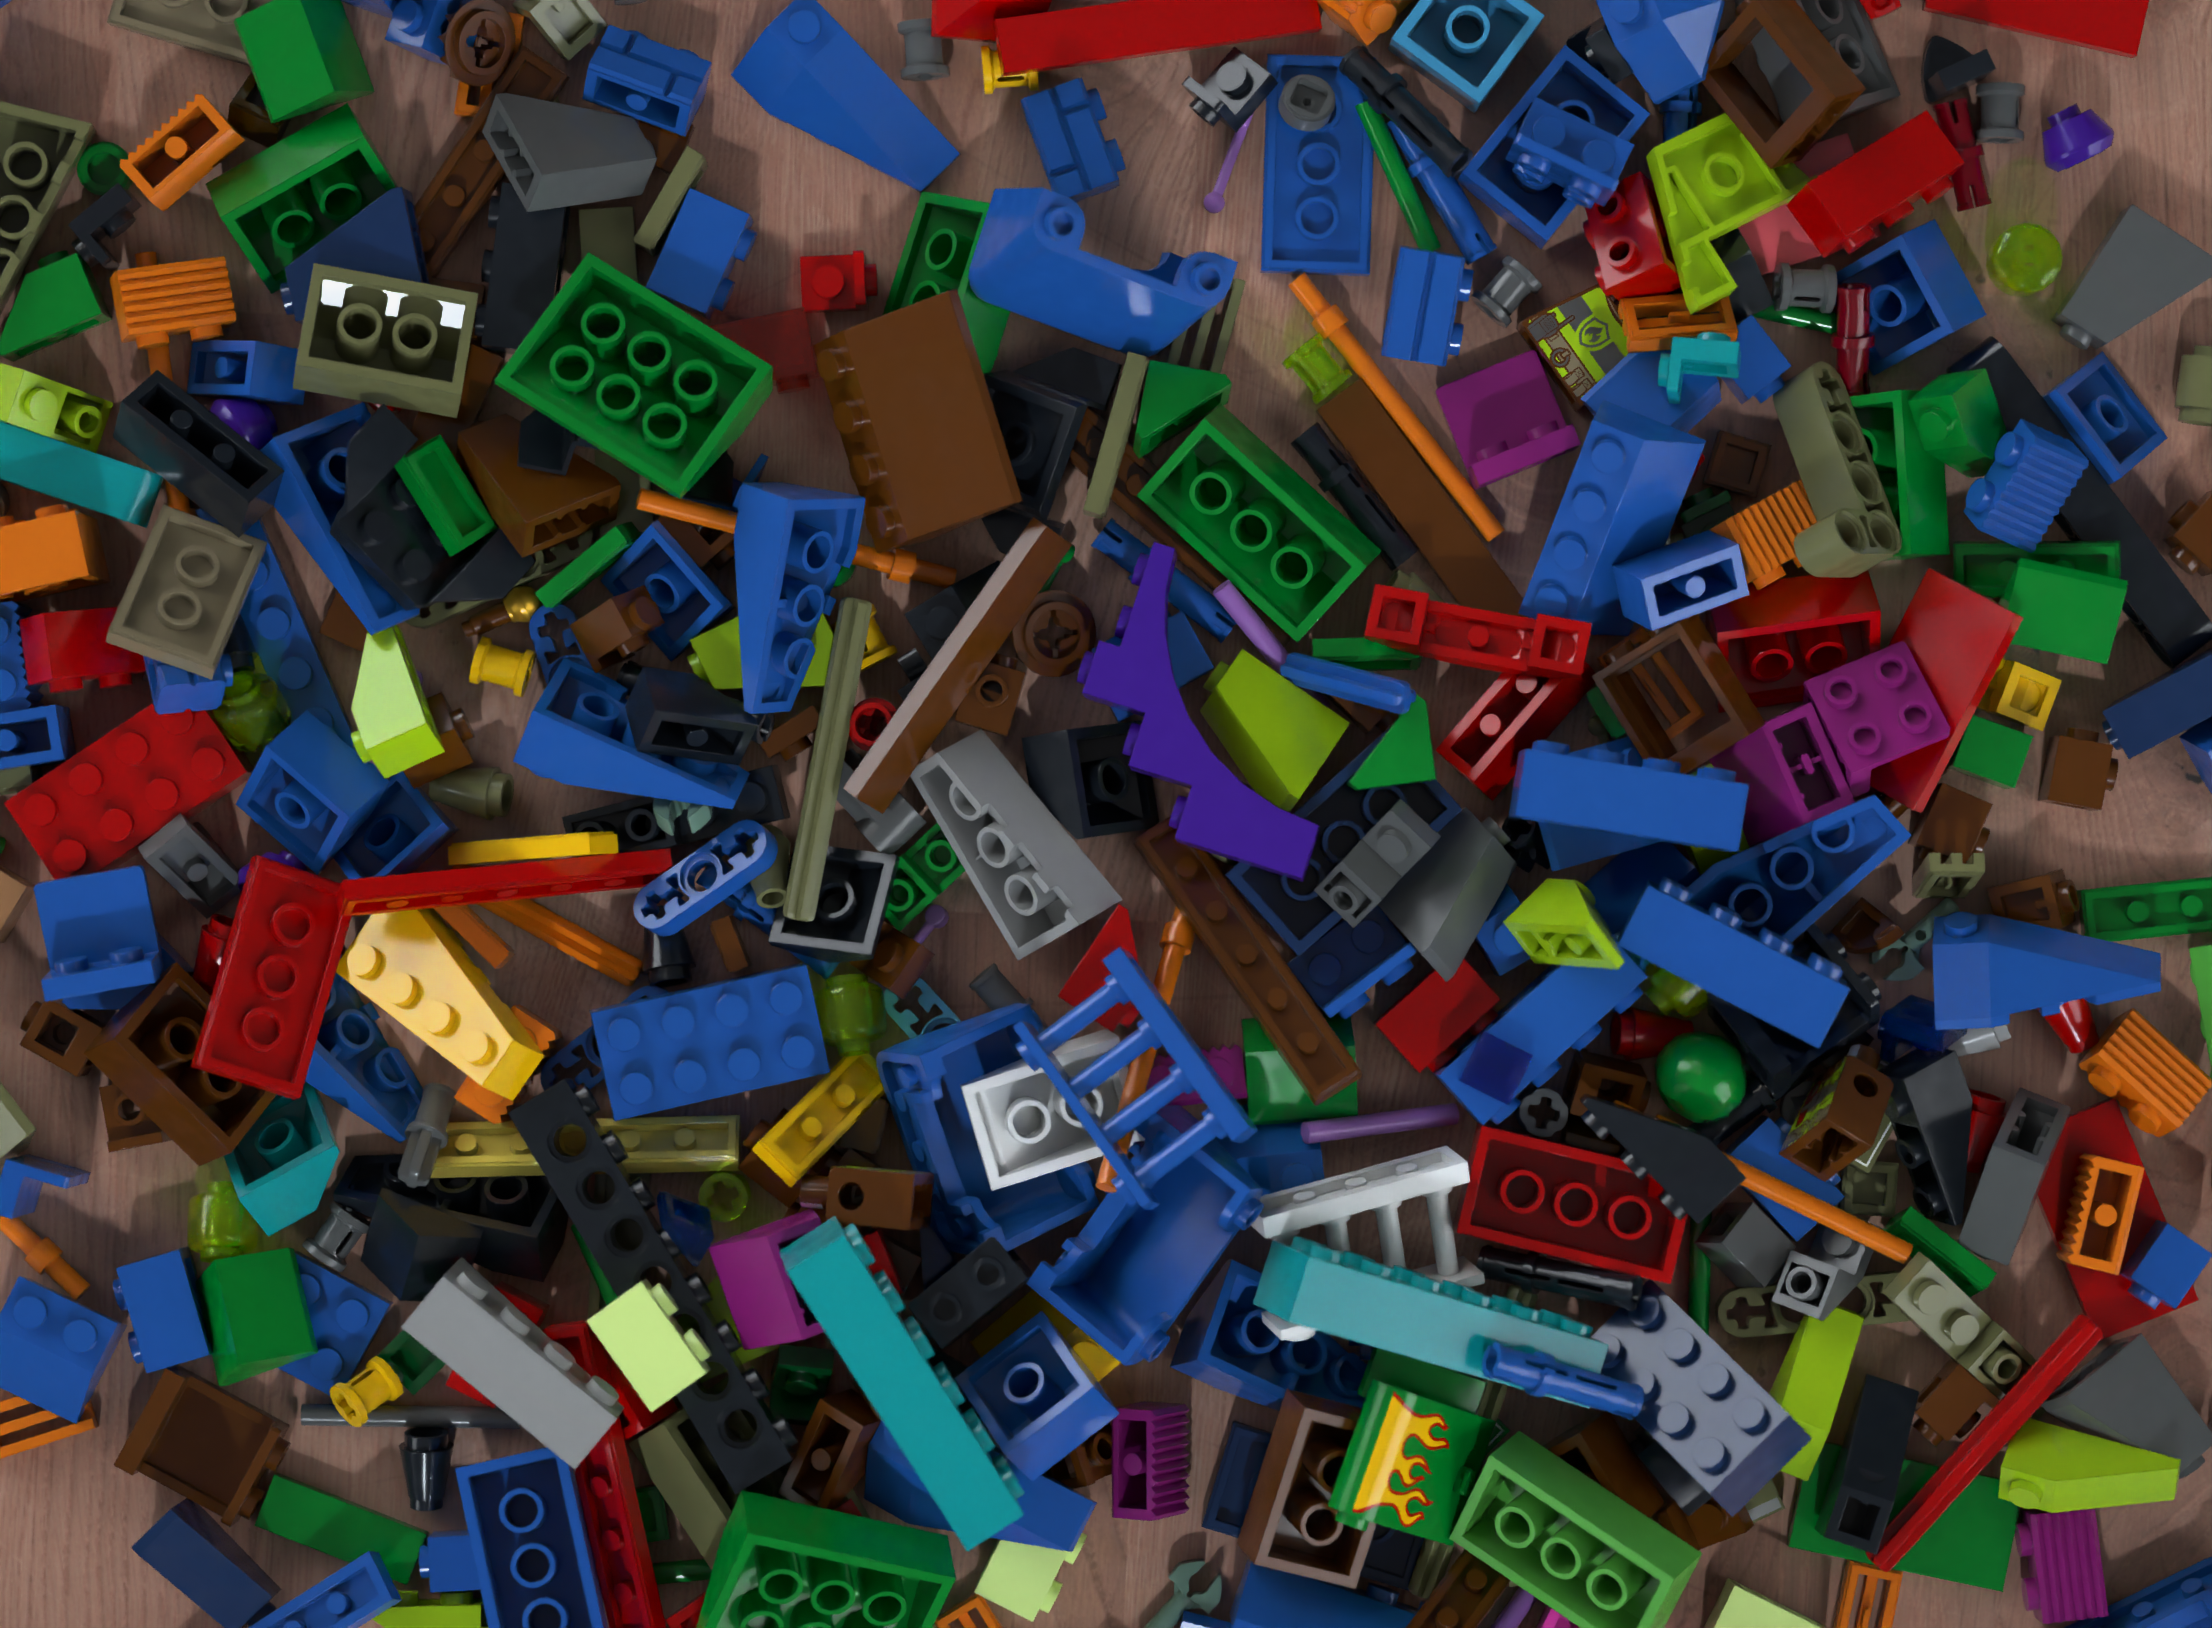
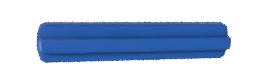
M1292 652L1288 654L1286 663L1280 666V674L1295 686L1390 712L1404 714L1409 711L1411 703L1416 700L1415 690L1410 689V684L1406 681L1302 653Z

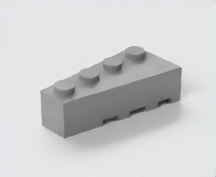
M982 729L931 756L916 766L910 776L1018 961L1123 900Z
M463 1257L439 1280L401 1327L574 1470L624 1409L617 1401L619 1395L611 1385L597 1376L591 1377L576 1363V1359L566 1348L552 1341Z

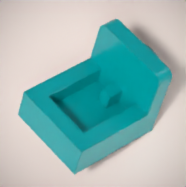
M1716 332L1699 333L1697 339L1673 336L1671 354L1661 353L1658 370V386L1667 387L1668 402L1680 404L1684 374L1739 379L1741 363L1740 342H1730L1729 336Z

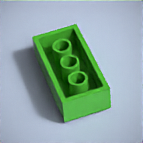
M1520 1431L1489 1455L1449 1538L1580 1628H1664L1702 1555L1700 1551Z

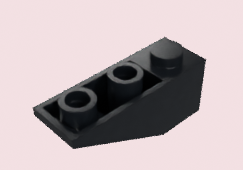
M1924 1044L1878 1070L1891 1078L1894 1084L1885 1114L1889 1117L1897 1138L1895 1143L1897 1154L1904 1165L1907 1166L1914 1186L1913 1199L1917 1208L1927 1219L1957 1226L1962 1223L1973 1099L1956 1051Z
M1587 1093L1579 1098L1588 1109L1580 1117L1602 1140H1605L1612 1134L1624 1146L1626 1150L1619 1158L1641 1181L1650 1174L1664 1188L1657 1197L1679 1220H1682L1689 1214L1697 1224L1700 1223L1746 1179L1742 1172L1703 1132Z
M1866 1373L1815 1526V1530L1823 1537L1877 1555L1895 1500L1918 1400V1390Z

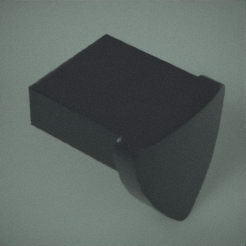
M1940 36L1932 37L1926 45L1921 66V84L1925 101L1928 104L1935 103L1982 81L1996 69L1987 49L1972 55L1962 46Z

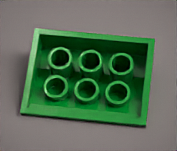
M588 252L495 378V384L670 494L681 499L744 432L773 391V366Z
M742 1490L723 1530L696 1628H932L956 1580L948 1535Z

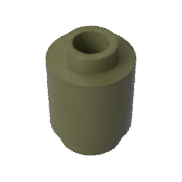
M2196 345L2194 346L2193 355L2186 354L2181 357L2174 405L2175 408L2179 409V422L2212 427V346Z

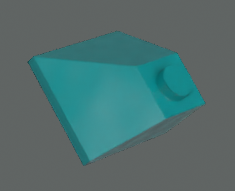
M305 1082L301 1097L293 1100L277 1094L230 1154L225 1155L224 1158L239 1201L269 1237L317 1210L340 1151L318 1090Z

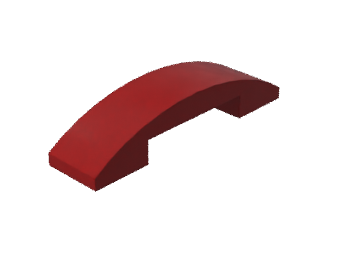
M1375 584L1364 639L1418 656L1472 668L1536 677L1582 678L1592 623L1539 613L1536 619L1433 601L1430 600L1429 593Z

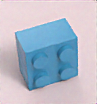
M1419 0L1391 38L1388 50L1475 114L1539 28L1545 15L1525 0Z

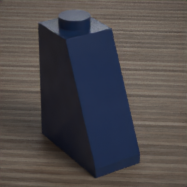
M403 187L390 189L285 267L287 282L280 285L282 302L287 315L294 314L295 321L303 324L314 263L430 284L412 193Z
M2212 647L2117 699L2102 711L2107 719L2102 722L2104 732L2116 750L2123 748L2128 759L2212 717Z
M188 1498L172 1507L131 1547L144 1561L224 1628H242L245 1624L250 1627L277 1609L270 1600L281 1588L199 1504Z

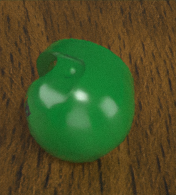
M1701 1031L1686 1032L1670 1040L1657 1056L1654 1073L1659 1093L1670 1110L1679 1113L1688 1120L1696 1123H1712L1726 1118L1741 1104L1746 1094V1073L1741 1062L1740 1052L1733 1043L1721 1036Z

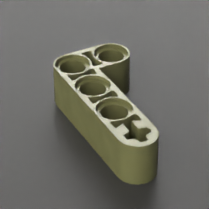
M1823 361L1816 362L1785 381V385L1773 394L1776 412L1817 523L1796 535L1794 538V549L1800 564L1813 576L1853 578L1897 554L1901 549L1902 539L1846 386L1834 367Z

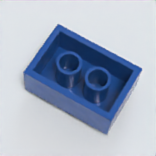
M1564 45L1472 158L1457 180L1459 184L1540 249L1545 246L1578 204L1562 195L1565 188L1547 179H1544L1542 185L1518 176L1512 171L1515 164L1505 159L1534 98L1542 99L1628 142L1650 115L1647 110L1566 45Z

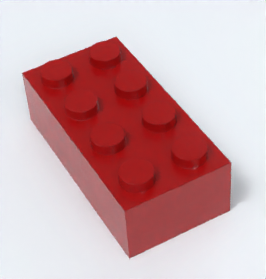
M152 703L5 801L4 805L52 877L60 879L116 869L140 853L138 847L181 813L189 820L246 782L251 776L254 766L215 709L202 711L186 709L181 713L158 714L155 712L154 704Z
M1477 1123L1468 1159L1470 1182L1462 1184L1453 1221V1230L1456 1233L1671 1284L1687 1215L1682 1220H1679L1659 1200L1657 1196L1664 1188L1650 1174L1641 1181L1618 1156Z

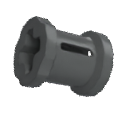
M932 18L906 20L897 24L898 33L904 35L906 67L901 69L902 80L930 81L950 76V69L943 62L942 40L940 37H931Z
M2011 82L1978 84L1976 86V95L1981 97L1980 129L1975 132L1976 142L2011 144L2024 141V131L2019 129V99L2025 95V85Z
M1508 255L1501 261L1503 268L1482 291L1476 289L1470 296L1473 302L1488 317L1503 328H1507L1512 322L1510 315L1530 293L1537 294L1543 287L1527 268Z
M1779 263L1776 265L1772 280V300L1775 311H1785L1788 306L1818 307L1820 313H1831L1833 311L1837 296V273L1834 265L1823 264L1820 270L1790 268L1789 263Z
M1532 1087L1525 1090L1519 1096L1518 1100L1521 1104L1515 1109V1116L1518 1124L1525 1131L1537 1137H1550L1555 1132L1564 1128L1568 1119V1107L1562 1101L1559 1093L1546 1087ZM1542 1097H1548L1547 1106L1555 1109V1115L1553 1119H1544L1541 1127H1535L1536 1118L1528 1114V1107L1530 1104L1539 1105Z
M333 1200L329 1205L332 1212L314 1238H306L302 1246L322 1263L336 1271L343 1272L347 1266L345 1258L362 1234H368L371 1222L357 1211Z

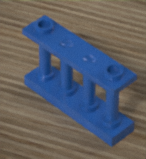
M1119 947L1102 960L1111 972V974L1104 978L1106 984L1040 1034L1032 1024L1020 1021L1013 1027L1021 1038V1041L1015 1046L1033 1071H1037L1039 1068L1044 1070L1118 1175L1112 1179V1183L1122 1198L1131 1207L1138 1202L1142 1208L1153 1210L1161 1203L1149 1186L1216 1136L1222 1140L1228 1135L1232 1141L1241 1144L1259 1130L1132 954ZM1131 1000L1143 1017L1136 1023L1138 1029L1073 1078H1070L1053 1054V1051L1118 1002L1125 1005ZM1163 1045L1175 1061L1169 1067L1171 1073L1103 1123L1085 1099V1096L1150 1047L1157 1050ZM1196 1090L1208 1107L1201 1113L1203 1119L1139 1167L1135 1168L1117 1141L1185 1091L1189 1095Z

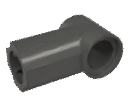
M850 748L845 752L837 801L856 820L854 825L880 853L894 854L927 822L899 792L882 814L844 790V785L863 760L859 753L857 754Z

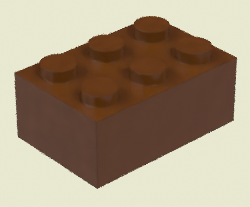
M1286 1389L1237 1541V1545L1255 1565L1356 1589L1376 1524L1369 1522L1367 1530L1362 1531L1337 1522L1334 1519L1338 1510L1329 1507L1328 1503L1362 1408Z

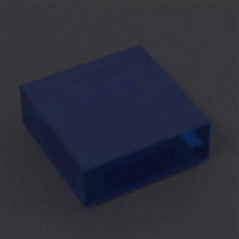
M1482 1030L1458 1080L1509 1105L1533 1055Z

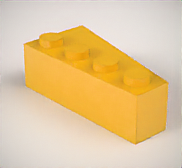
M433 908L372 914L339 960L336 973L480 1086L513 1101L543 1059L544 1054L508 1005L501 1002L490 986L492 983L483 971L473 964L462 949L463 944L452 929L446 927Z

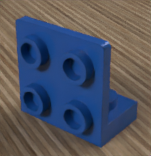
M1535 97L1505 159L1515 164L1512 171L1518 176L1542 185L1544 179H1547L1565 188L1562 193L1565 198L1580 206L1592 209L1594 203L1604 207L1619 184L1617 180L1635 144Z
M142 865L43 881L34 886L50 971L41 979L45 1002L155 983L163 974L165 968L145 869Z
M1376 905L1354 928L1344 919L1320 937L1302 955L1295 956L1286 964L1325 1016L1331 1018L1338 1013L1345 1020L1370 1001V998L1365 993L1366 990L1380 980L1384 985L1390 986L1414 967L1409 958L1418 950L1411 942L1405 941L1382 909Z

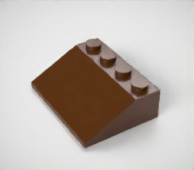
M957 289L941 293L842 330L813 345L817 358V368L823 378L832 406L834 423L841 435L849 461L851 477L856 484L859 496L866 498L864 507L866 526L872 535L877 553L929 541L1023 501Z

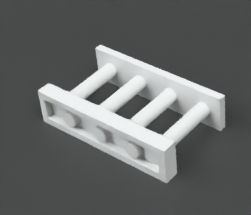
M1447 1145L1261 1196L1259 1201L1264 1204V1208L1251 1225L1265 1239L1270 1238L1291 1245L1293 1237L1299 1234L1300 1229L1322 1224L1325 1226L1328 1248L1343 1253L1344 1250L1351 1252L1346 1222L1350 1220L1353 1214L1373 1210L1376 1212L1383 1265L1392 1268L1393 1265L1406 1268L1397 1208L1401 1206L1403 1200L1422 1195L1427 1200L1436 1264L1414 1269V1271L1423 1273L1425 1277L1440 1282L1444 1279L1468 1287L1485 1283L1484 1273L1464 1256L1457 1257L1448 1193L1452 1191V1187L1470 1182L1468 1162ZM1268 1311L1261 1312L1263 1323L1281 1340L1303 1341L1313 1337L1316 1331H1318L1288 1322Z

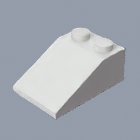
M1104 1029L1066 1041L1054 1050L1053 1054L1070 1078H1073L1120 1043V1039L1116 1034L1108 1029ZM1020 1059L960 1085L992 1191L1104 1155L1044 1070L1039 1068L1037 1071H1033L1024 1059ZM1127 1065L1085 1096V1099L1103 1123L1117 1112L1128 1073ZM1135 1130L1130 1147L1134 1142L1145 1141V1138Z

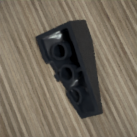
M403 1154L354 1156L333 1193L334 1202L372 1218L378 1195L383 1187L481 1228L484 1232L474 1262L475 1264L493 1272L544 1282L564 1243L569 1218L567 1211L546 1176L430 1178L426 1186L410 1188L406 1182L398 1178L397 1172Z

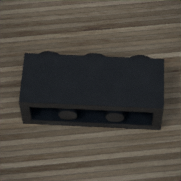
M502 182L500 196L492 195L489 206L488 227L496 229L494 249H485L483 255L481 281L489 283L487 304L478 303L476 309L474 334L475 336H482L481 345L487 351L514 354L561 290L571 206L527 212L512 184Z
M156 370L121 401L113 438L238 538L274 506L284 470L159 370Z

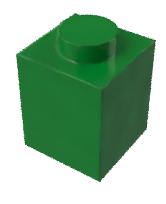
M1973 715L1947 766L1953 771L2003 789L2015 788L2033 736Z

